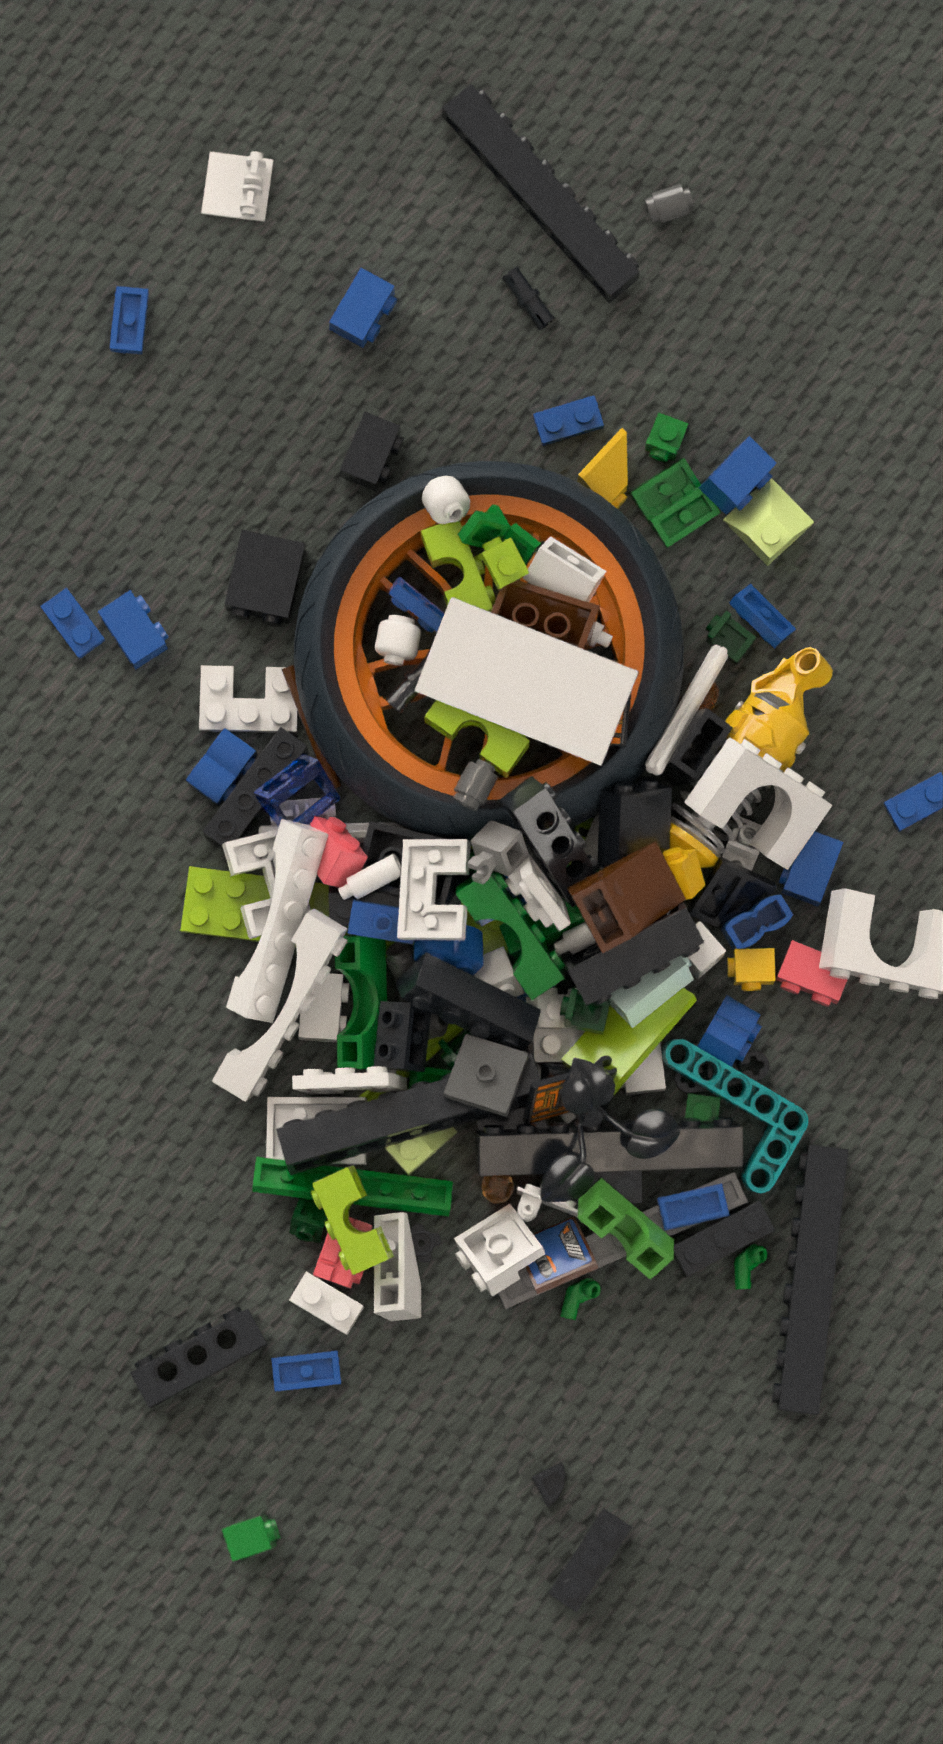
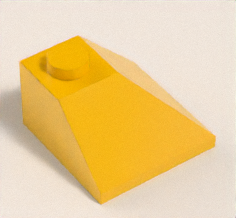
M623 428L578 474L577 482L601 495L617 509L627 499L624 493L627 491L628 486L627 432Z

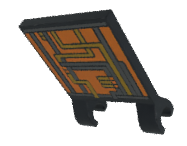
M602 1056L595 1064L606 1070L614 1079L617 1075V1069L607 1070L604 1068L611 1065V1057ZM569 1072L530 1084L523 1116L524 1123H533L570 1113L561 1102V1090ZM610 1101L604 1105H600L602 1109H606L609 1106Z

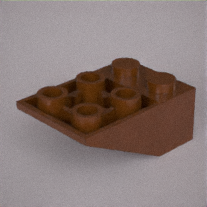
M656 841L567 888L602 953L633 938L686 900Z

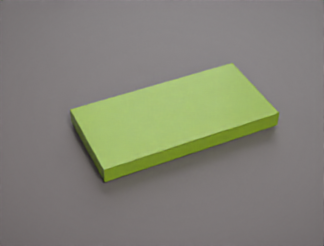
M682 988L634 1028L610 1005L604 1034L585 1031L561 1060L565 1066L571 1069L573 1058L595 1063L602 1056H610L612 1063L604 1068L607 1070L617 1069V1075L613 1079L616 1093L697 999L693 993Z

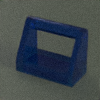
M304 753L253 792L259 803L278 827L281 819L287 820L279 805L313 779L326 795L292 820L293 822L309 825L315 816L319 817L341 800L319 760Z

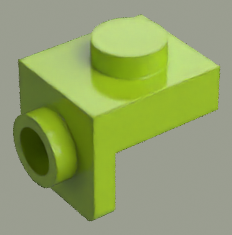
M499 536L483 544L484 552L477 555L480 561H484L498 589L529 574L512 538L502 542Z

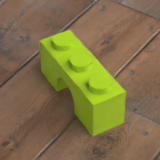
M460 520L453 523L438 524L421 530V539L432 568L443 564H452L457 566L464 575L462 582L457 587L444 592L446 605L448 606L451 597L491 612L492 606L496 601L494 592L490 585L485 587L481 575L485 574L482 561L479 560L477 555L473 556L469 545L463 544L458 536V533L463 528Z
M438 700L434 702L424 716L426 724L451 741L464 727L475 726L482 729L488 741L479 754V759L496 768L495 771L505 778L509 776L530 745V740L526 738V735Z
M354 1165L312 1183L315 1189L311 1191L313 1200L318 1209H324L328 1221H325L327 1232L332 1240L337 1239L342 1251L338 1254L346 1271L350 1269L352 1275H355L394 1257L381 1226L371 1231H360L349 1220L351 1205L356 1200L367 1196Z

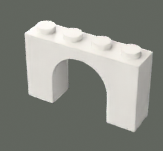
M729 737L684 803L699 815L723 829L742 800L750 792L761 786L773 785L775 789L773 809L750 844L763 855L788 870L826 816L832 804L822 798L825 791L810 781L806 786L803 785L801 782L804 778L789 767L783 772L780 770L782 763L767 753L763 758L758 756L761 750L744 739L740 744Z
M850 889L831 891L819 964L820 969L829 970L830 976L835 978L849 979L850 975L860 977L859 983L879 986V982L890 984V990L897 992H909V989L918 990V996L924 998L938 999V994H943V911L931 909L919 912L912 953L903 964L893 967L880 960L871 946L869 931L875 895Z

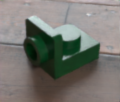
M299 1198L291 1219L289 1233L304 1242L313 1241L320 1243L323 1237L325 1221L328 1220L324 1209H318L313 1199Z

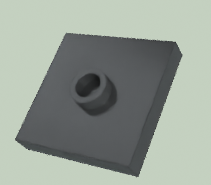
M465 1034L443 1093L444 1098L507 1117L528 1062L529 1053Z

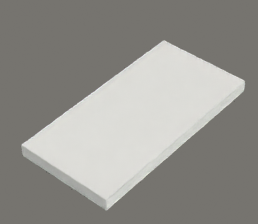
M451 597L414 691L602 765L639 671Z

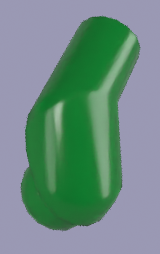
M757 1244L747 1246L735 1258V1290L751 1289V1271L767 1259V1250L763 1246Z
M584 1278L570 1285L565 1293L560 1317L576 1321L579 1305L587 1300L598 1297L601 1292L600 1284L592 1278Z

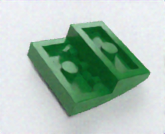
M685 458L679 459L629 492V495L666 548L721 513L718 507L699 489L701 484Z

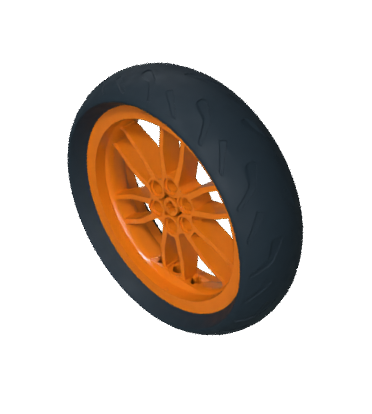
M475 461L434 468L401 481L366 503L332 538L318 560L307 583L299 608L294 641L296 686L302 711L320 751L342 781L374 810L398 825L415 832L440 838L467 839L469 841L489 821H495L517 829L500 799L531 776L541 784L547 782L558 797L554 800L556 806H561L572 820V823L569 824L570 829L598 814L601 790L613 788L615 782L634 783L646 769V760L675 712L680 696L684 664L682 625L675 595L663 566L640 531L620 510L601 495L586 488L581 483L536 466L505 461ZM441 476H452L457 479L470 498V509L466 516L460 520L461 526L466 524L476 510L486 513L492 504L498 505L510 527L515 523L518 524L539 542H546L551 536L607 571L594 593L595 596L591 598L589 603L600 606L599 617L601 624L605 626L603 631L613 636L610 646L615 662L639 671L631 692L626 747L609 746L602 765L558 749L562 756L545 766L527 773L508 776L507 778H498L483 806L480 805L477 811L470 810L453 800L456 794L454 788L462 776L449 772L446 769L453 740L451 741L445 737L440 761L434 766L409 751L387 729L382 711L393 707L383 699V696L379 697L373 677H375V673L401 666L384 663V659L367 664L362 647L364 628L371 606L380 590H384L389 594L393 584L388 578L405 560L411 562L440 590L443 596L445 591L452 589L437 571L416 554L418 550L424 547L421 539V530L438 525L424 507L422 493L431 480ZM535 552V554L533 555V557L531 558V560L529 561V563L527 564V566H526L527 569L529 568L531 562L533 561V559H534V557H535V555H536V552ZM485 565L484 586L490 585L493 590V578ZM521 577L520 581L528 583ZM408 609L407 612L417 620L419 617ZM431 649L418 650L413 660H404L403 666L419 664ZM419 693L411 703L426 697V695ZM485 734V738H484L482 750H483V748L486 746L487 741H488L486 734Z

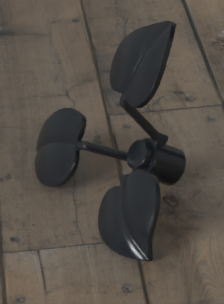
M573 1058L570 1072L561 1090V1102L564 1108L573 1113L577 1118L574 1125L577 1128L580 1156L577 1158L572 1153H565L550 1164L540 1186L541 1200L545 1202L572 1201L583 1196L592 1186L594 1180L593 1168L589 1164L584 1163L587 1159L583 1132L584 1126L593 1128L598 1126L602 1119H605L621 1133L630 1136L626 1142V1150L633 1157L640 1159H650L667 1151L677 1140L681 1128L668 1112L661 1109H648L640 1113L633 1120L632 1130L625 1128L600 1106L608 1103L614 1096L615 1082L611 1075L595 1063Z

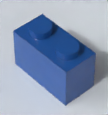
M360 268L329 321L330 330L364 348L367 341L373 343L381 329V325L378 322L382 315H389L397 302V298L394 297L395 286Z
M749 436L731 452L702 483L699 489L725 515L735 507L740 511L753 498L749 494L755 486L760 490L773 477L769 471L777 463Z
M131 590L100 609L98 613L136 670L167 650L168 648L164 640L169 637L159 621L153 624L147 616V613L151 612L143 597L139 595L135 598Z
M814 831L792 863V866L788 870L783 869L778 882L784 885L781 893L818 907L843 842Z

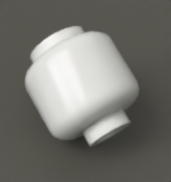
M452 476L434 478L427 484L422 493L424 507L431 518L438 524L462 520L470 509V498L461 483Z
M389 615L388 620H383L379 624L375 651L384 656V663L403 666L404 660H413L416 657L421 630L414 625V619L399 615Z

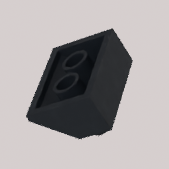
M370 821L362 848L368 858L361 870L392 854H395L402 866L403 840L445 838ZM437 875L435 905H448L456 894V887L464 882L465 875ZM401 877L375 891L400 896Z

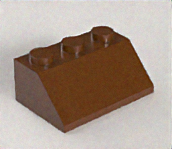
M516 580L500 588L491 613L589 651L600 606Z

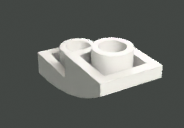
M741 817L743 826L742 828L733 829L734 839L728 841L722 857L752 871L760 851L753 847L750 842L762 825Z

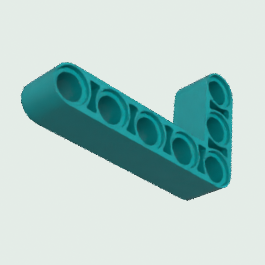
M672 1039L666 1042L661 1052L662 1060L668 1067L768 1125L742 1171L741 1181L744 1187L752 1192L765 1193L771 1190L807 1129L808 1116L806 1112L799 1106L683 1039ZM677 1044L681 1045L686 1051L685 1059L678 1064L672 1061L670 1057L671 1049ZM705 1061L710 1062L714 1068L713 1076L708 1080L702 1079L698 1071L699 1066ZM733 1078H737L742 1084L741 1093L735 1097L731 1096L727 1091V1084ZM764 1094L770 1100V1108L767 1112L760 1113L755 1107V1102L759 1096ZM790 1111L797 1114L799 1121L798 1125L792 1130H788L784 1125V1117ZM778 1140L782 1145V1152L779 1157L773 1159L769 1156L767 1147L771 1141ZM756 1169H762L766 1175V1180L760 1187H755L751 1182V1174Z

